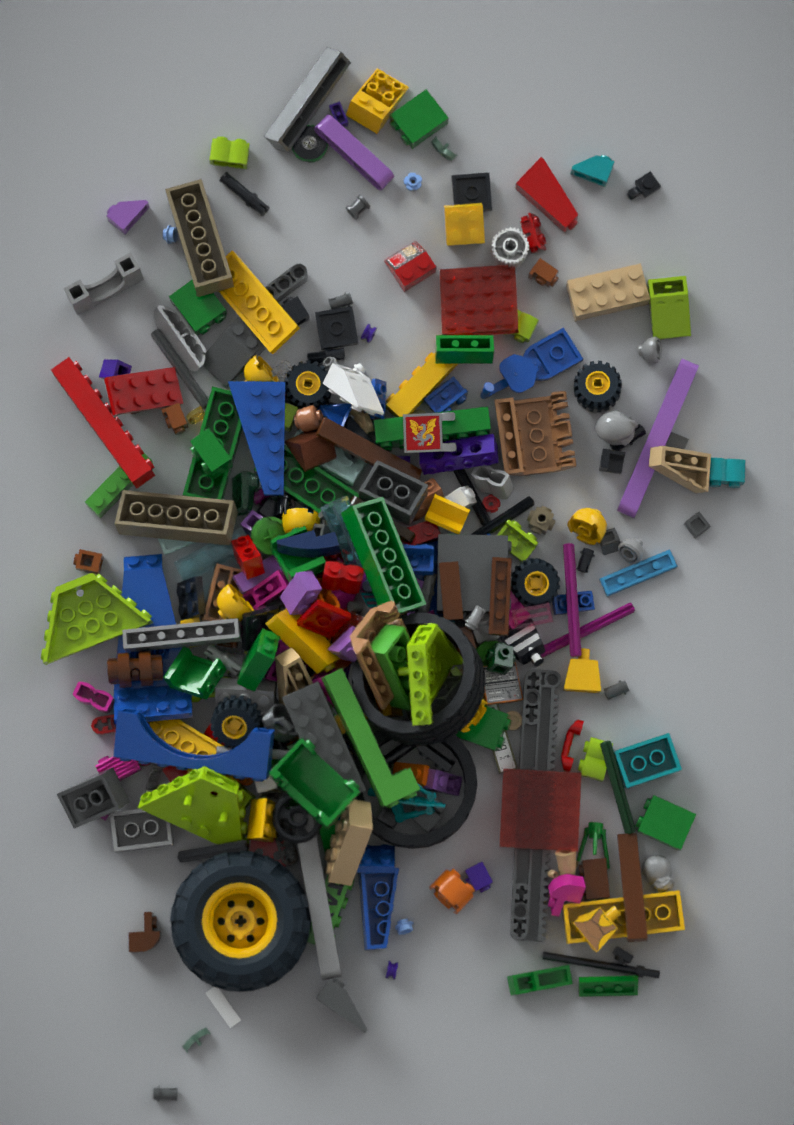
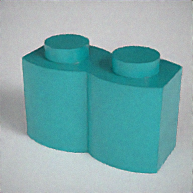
M711 458L709 486L721 487V484L729 485V488H740V485L745 483L746 460Z

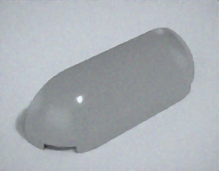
M164 305L157 306L154 310L157 328L164 335L186 368L193 372L199 370L205 363L206 349L177 309L173 310L164 307Z

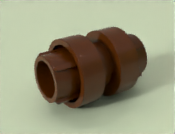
M139 651L138 658H130L129 652L117 653V658L107 660L109 683L120 684V688L132 687V681H141V686H153V681L164 679L163 662L160 654L151 655V651Z

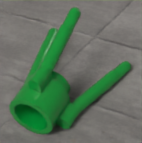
M588 822V828H584V836L576 861L580 862L588 835L589 839H593V855L597 854V842L602 838L604 858H606L607 869H610L606 829H603V823Z

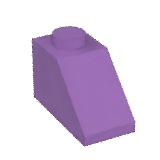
M146 200L118 202L108 209L106 216L108 221L125 235L150 206Z
M351 626L328 647V651L342 660L355 662L357 657L350 640V635L356 627Z

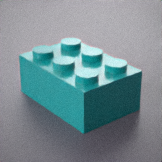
M670 733L614 751L625 790L682 770Z

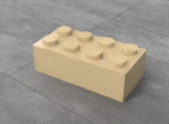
M641 263L567 280L566 283L575 322L645 306L650 301Z
M354 800L340 816V820L336 821L335 835L332 834L330 838L331 847L325 851L324 859L327 860L325 873L328 874V882L352 885L373 830L371 802Z

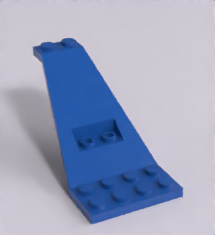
M162 554L124 557L122 597L124 599L129 597L137 603L136 608L139 611L144 609L152 615L150 619L154 623L145 627L175 625L176 621L163 573ZM123 635L118 637L117 653H127L123 649ZM182 647L149 650L151 655L160 654L162 656L164 675ZM129 652L130 658L139 657V652ZM165 679L153 681V686H141V681H132V687L120 688V684H114L115 725L117 723V712L122 707L142 710L147 722L193 718L192 695L171 689Z

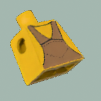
M615 906L607 912H604L599 907L577 919L572 925L596 953L618 929L613 921L621 916V913Z

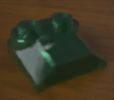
M241 471L232 478V501L235 502L238 510L237 516L247 515L252 511L254 492L259 488V478L256 477L255 473Z

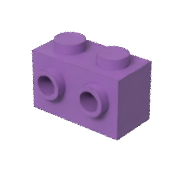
M312 570L297 572L280 598L290 615H302L317 599L322 587Z

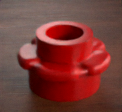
M492 494L484 497L482 500L487 512L495 513L501 505L500 500Z

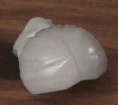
M654 855L645 860L642 866V873L647 881L660 893L670 891L674 887L670 861L661 855Z

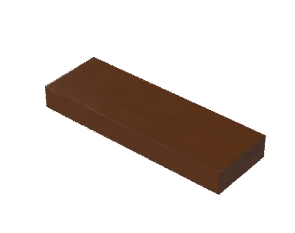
M458 561L439 563L443 617L449 621L463 620Z

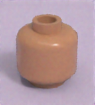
M311 405L298 409L296 415H294V422L298 430L300 429L306 433L319 429L324 417L321 410Z

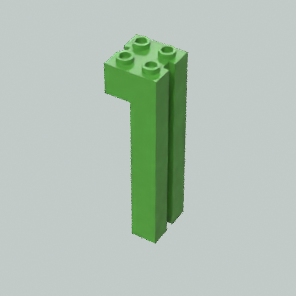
M341 668L322 677L321 680L380 806L391 808L399 804L398 800L401 798L407 800L416 796V791L420 790L411 768H405L391 774L343 669Z

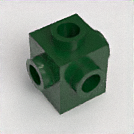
M499 642L488 649L486 653V660H488L487 671L506 675L513 668L515 662L514 647Z

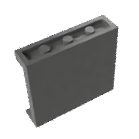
M438 534L437 614H443L439 563L458 561L463 612H472L477 605L483 608L486 613H489L492 557L508 558V553H511V541H508V535Z

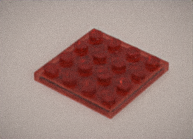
M495 265L440 269L442 335L519 333L515 266Z
M503 769L499 847L578 852L582 773Z

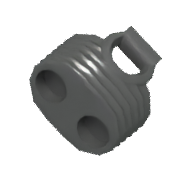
M275 704L263 715V727L275 730L274 739L278 742L286 743L298 735L285 705Z

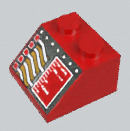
M416 241L384 260L404 292L436 273V265L428 253Z

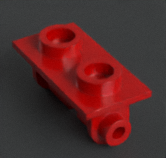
M529 212V218L528 216H523L520 221L523 234L531 233V236L526 237L527 242H529V251L532 254L537 253L538 248L546 251L545 244L547 242L544 234H541L540 219Z

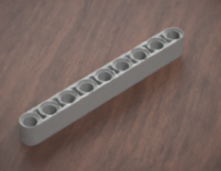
M295 813L293 821L301 822L304 816L301 813ZM308 814V822L304 826L307 832L314 828V820L310 814ZM315 836L310 841L298 843L321 977L322 980L342 976L318 842Z

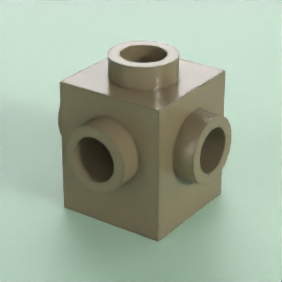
M541 506V508L536 507L535 511L531 510L527 521H530L528 528L538 535H546L548 530L552 531L556 520H553L554 514L551 513L552 510L545 506ZM540 516L545 518V521L540 522L538 520V517Z

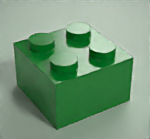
M210 428L190 440L192 446L190 447L191 454L197 462L199 460L202 462V469L208 477L212 476L215 480L233 467L230 456Z

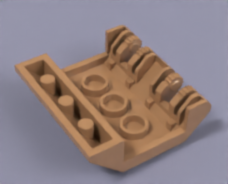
M566 391L551 392V396L521 400H514L512 397L494 400L503 467L506 473L512 476H528L559 472L577 466L576 458H570L575 456V451L562 452L563 447L573 444V439H568L572 437L571 423L567 420L570 418L569 414L562 413L557 415V410L568 407V402H563L567 400Z
M393 601L370 609L350 635L355 655L381 710H385L394 698V695L370 644L385 624L405 627L403 620L398 619L400 613Z

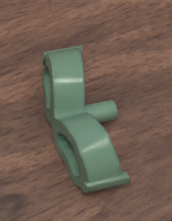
M437 137L431 141L436 151L446 159L452 161L457 156V154L447 149L449 147L448 143L443 146Z
M206 1027L196 1032L182 1046L187 1054L189 1052L188 1049L194 1042L200 1046L202 1043L199 1041V1038L206 1034H211Z

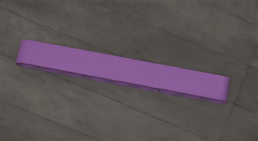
M681 359L618 506V512L635 518L655 471L649 467L650 448L666 445L699 365Z

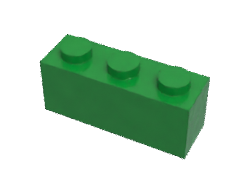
M436 335L435 364H493V335Z

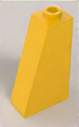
M285 609L275 614L266 623L267 627L280 636V639L289 648L292 647L301 659L317 674L324 670L327 673L336 667L334 663L340 658L328 651V647L331 644L326 637L297 625V619L301 615H290L288 610Z

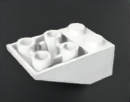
M332 363L323 382L329 388L328 391L339 395V399L343 402L351 403V408L361 412L364 410L370 415H375V413L383 415L384 411L370 378L358 370Z

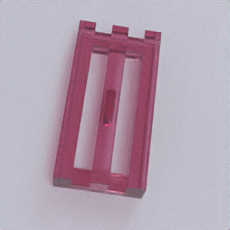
M550 602L511 610L515 629L553 622ZM545 607L547 608V611L517 617L516 614ZM548 615V619L523 624L518 623L520 620Z

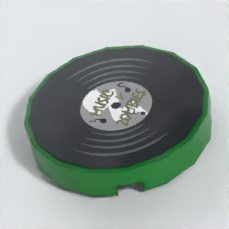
M307 125L292 146L293 154L301 161L316 162L325 156L328 144L315 132L314 125Z

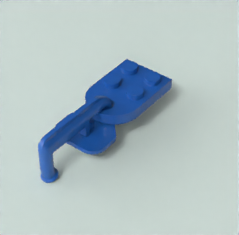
M563 327L528 347L523 356L513 354L502 360L499 370L504 379L495 384L486 382L480 397L487 399L508 386L515 393H523L534 386L535 380L547 381L582 362L583 358Z

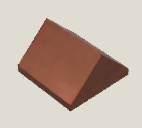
M318 429L285 440L286 446L305 472L337 457L335 446L316 436Z

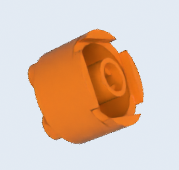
M445 870L429 888L430 890L434 888L436 891L434 896L446 908L450 909L452 907L455 909L453 913L458 914L474 897L473 892L475 890L469 883H464L459 879L461 876L456 870Z

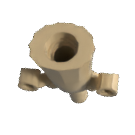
M569 846L555 851L559 875L557 871L550 870L548 877L555 879L564 874L575 875L578 866L576 849Z

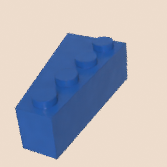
M395 868V873H358L365 951L387 948L399 868Z

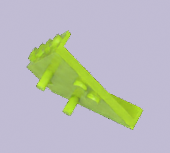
M90 573L59 585L55 588V592L52 591L50 602L53 603L52 611L49 610L47 622L50 623L49 629H46L44 634L46 647L42 649L41 660H43V664L48 665L122 636V630L142 628L154 623L150 619L152 615L144 609L139 611L136 608L137 603L129 597L124 599L121 596L122 592L114 585L112 588L106 584L107 580L99 573L97 576ZM83 590V596H77V591Z
M434 623L418 626L407 645L408 667L398 669L400 676L409 675L412 726L430 725L432 723V702L453 665L463 664L461 655L440 627Z
M205 766L194 769L183 777L179 776L168 784H162L151 792L147 791L140 798L139 809L218 845L240 840H247L249 844V839L245 836L247 833V822H244L246 808L242 806L244 791H241L240 783ZM212 791H215V792H217L218 794H217V795H212L211 792H212Z

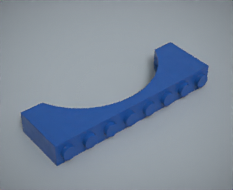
M122 707L117 712L113 757H117L121 761L137 760L140 764L157 763L159 767L176 766V769L187 770L188 768L199 769L205 766L224 776L229 774L238 779L249 777L254 781L262 782L270 776L275 730L255 727L245 741L231 750L213 755H196L178 750L163 741L149 726L142 710Z

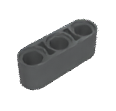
M295 264L265 287L274 295V298L279 303L307 281V269L303 264ZM302 271L304 275L298 278L294 276V273ZM282 282H287L289 287L281 289L279 285Z

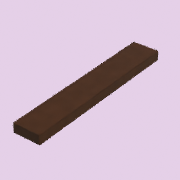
M326 417L322 419L316 436L372 466L378 460L419 480L422 473L420 468Z
M637 833L617 834L628 942L648 941Z

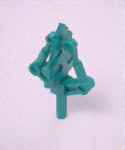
M418 784L420 788L418 792L421 791L427 795V798L418 795L407 800L401 798L398 800L399 804L391 808L396 822L402 823L407 819L416 818L422 814L427 813L431 815L435 812L434 807L445 808V804L434 800L436 799V794L426 791ZM369 788L368 796L376 797L373 789ZM402 804L426 806L428 808L422 811L415 810L405 813Z

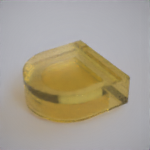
M199 406L188 413L186 419L189 424H196L203 420L205 411Z

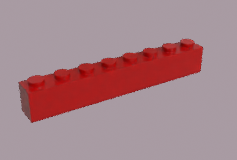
M68 357L52 368L51 372L135 488H139L155 477L152 470L155 468L149 459L145 460L143 458L144 452L138 444L134 446L132 443L134 438L128 430L123 431L121 428L124 426L118 416L115 418L112 416L110 405L107 402L104 404L101 401L103 396L97 388L93 390L90 386L93 383L87 374L85 376L82 375L80 371L83 369L77 361L73 362Z

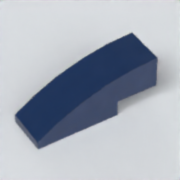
M313 530L276 540L278 553L290 556L315 558L340 554L339 542L335 532L316 537Z

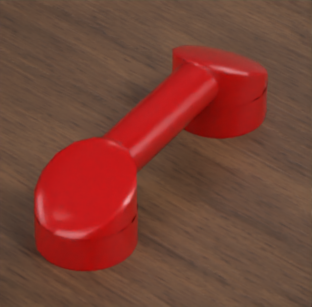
M579 719L567 730L560 755L563 771L568 773L571 771L574 758L568 757L574 734L580 736L584 721Z

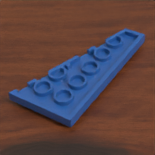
M228 381L264 496H284L285 382Z

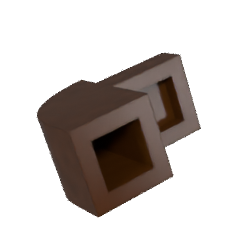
M144 912V932H129L130 953L150 951L159 943L161 932L154 931V928H157V916H153V912Z

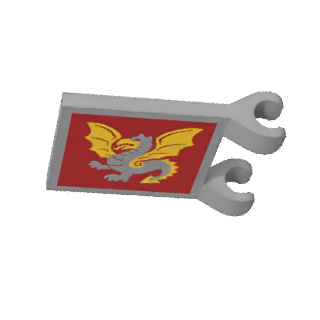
M455 413L403 414L404 453L456 451L455 443H443L442 421H454Z

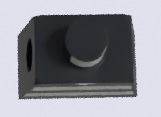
M531 618L509 631L508 636L500 637L503 643L514 647L513 654H515V658L522 665L531 661L537 667L544 662L541 654L546 650Z

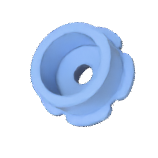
M409 173L404 178V184L410 191L418 190L422 185V178L420 175H416V173Z
M168 225L167 229L163 230V239L168 244L177 241L178 232L176 227Z
M401 919L397 922L395 929L399 935L408 934L413 931L412 925L414 923L412 921L409 922L408 919Z

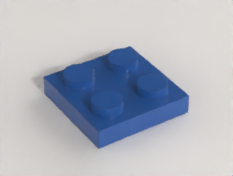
M367 844L356 873H395V846L387 844L370 846Z

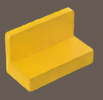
M435 494L424 519L453 533L460 534L470 509Z

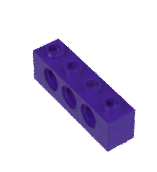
M494 434L443 442L455 443L456 451L419 452V464L424 475L498 463V445Z

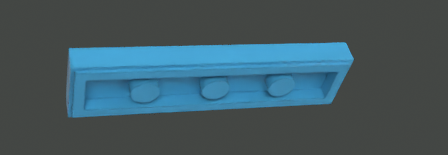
M669 549L602 577L599 580L608 597L673 570L678 566Z

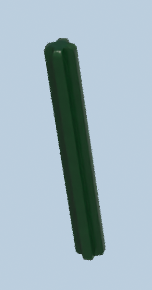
M604 741L600 743L624 832L625 834H632L636 832L613 746L611 741Z

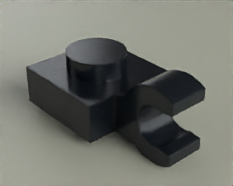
M650 171L634 182L636 186L628 191L627 196L630 200L635 199L640 194L646 198L659 190L661 185Z

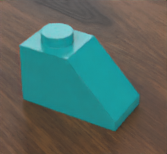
M596 155L573 165L570 174L606 187L615 161H612L610 157L605 155Z

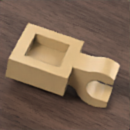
M352 408L350 414L354 416L356 423L366 434L373 432L374 428L369 414H364V410L359 412Z

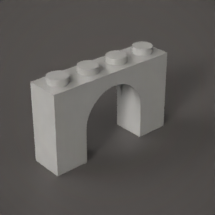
M131 252L115 260V270L102 280L90 285H83L80 279L64 288L77 316L144 280L140 267Z

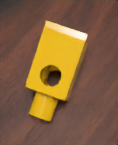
M581 648V656L578 659H570L563 691L601 692L598 660H589L590 649Z

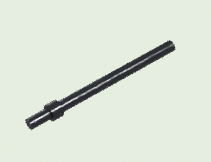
M550 952L543 953L544 960L634 974L640 978L646 976L659 979L660 971L646 969L645 966L640 965L634 967Z

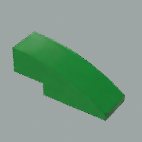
M569 965L507 976L511 996L573 984Z

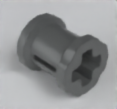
M359 195L354 203L346 207V210L357 220L364 210L371 207Z

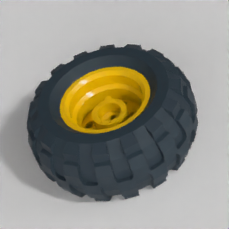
M240 851L239 853L225 852L200 863L181 883L171 908V936L182 962L202 981L226 991H255L279 981L298 963L306 948L310 934L311 916L309 905L299 881L280 862L269 856L252 851ZM230 900L235 902L233 908H229L227 905ZM250 900L255 903L252 908L247 906V902ZM240 916L247 920L243 927H239V924H236V920H239ZM221 917L225 919L223 925H219L217 922ZM262 917L264 919L263 925L257 924L258 918ZM228 935H233L235 940L228 942ZM248 935L254 936L253 942L247 941Z

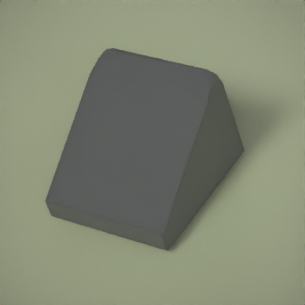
M615 528L606 530L605 536L600 542L603 555L618 551V545L621 542Z

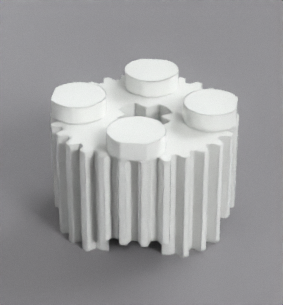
M510 227L509 229L505 228V231L502 229L501 232H498V235L496 234L493 237L491 256L495 264L501 265V268L504 267L505 269H517L525 262L529 252V242H527L525 234L522 235L523 232H520L519 229L516 230L515 227L513 229ZM509 246L513 247L512 251L507 250Z

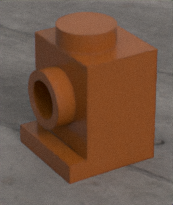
M540 258L529 272L528 278L532 279L534 277L535 281L541 286L554 287L559 279L557 277L558 270Z
M179 403L161 409L163 416H168L165 418L168 429L172 428L175 435L186 431L185 429L188 428Z
M79 549V554H75L73 565H76L75 568L79 571L98 575L101 572L104 556L101 553ZM91 560L92 564L90 566H86L85 561Z

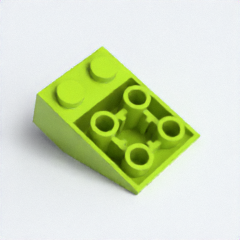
M686 276L649 279L646 286L650 297L649 311L653 337H658L660 340L691 336Z

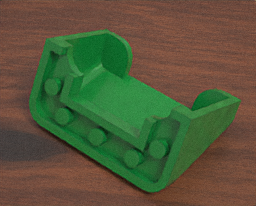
M301 738L269 772V775L280 788L304 808L320 825L329 830L360 794L358 790L360 787L352 779L347 781L317 755L314 750L316 746L310 740L304 741Z

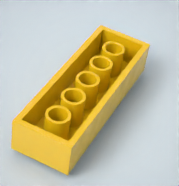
M680 890L643 895L647 935L685 930ZM623 897L580 902V904H564L562 913L566 944L586 942L572 923L599 907L604 912H607L615 906L621 913V916L613 921L618 929L609 939L627 937Z

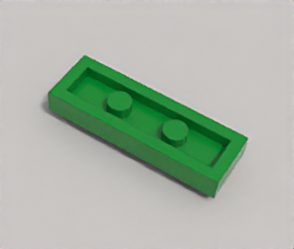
M638 976L579 977V997L638 995Z

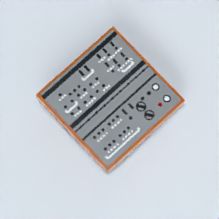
M516 662L506 675L487 671V666H483L485 671V693L483 698L488 703L485 706L523 700Z

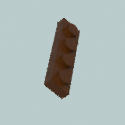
M492 557L488 635L508 636L512 558Z

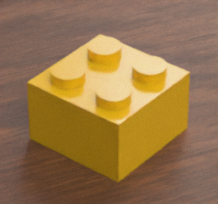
M482 203L444 206L447 246L485 243Z

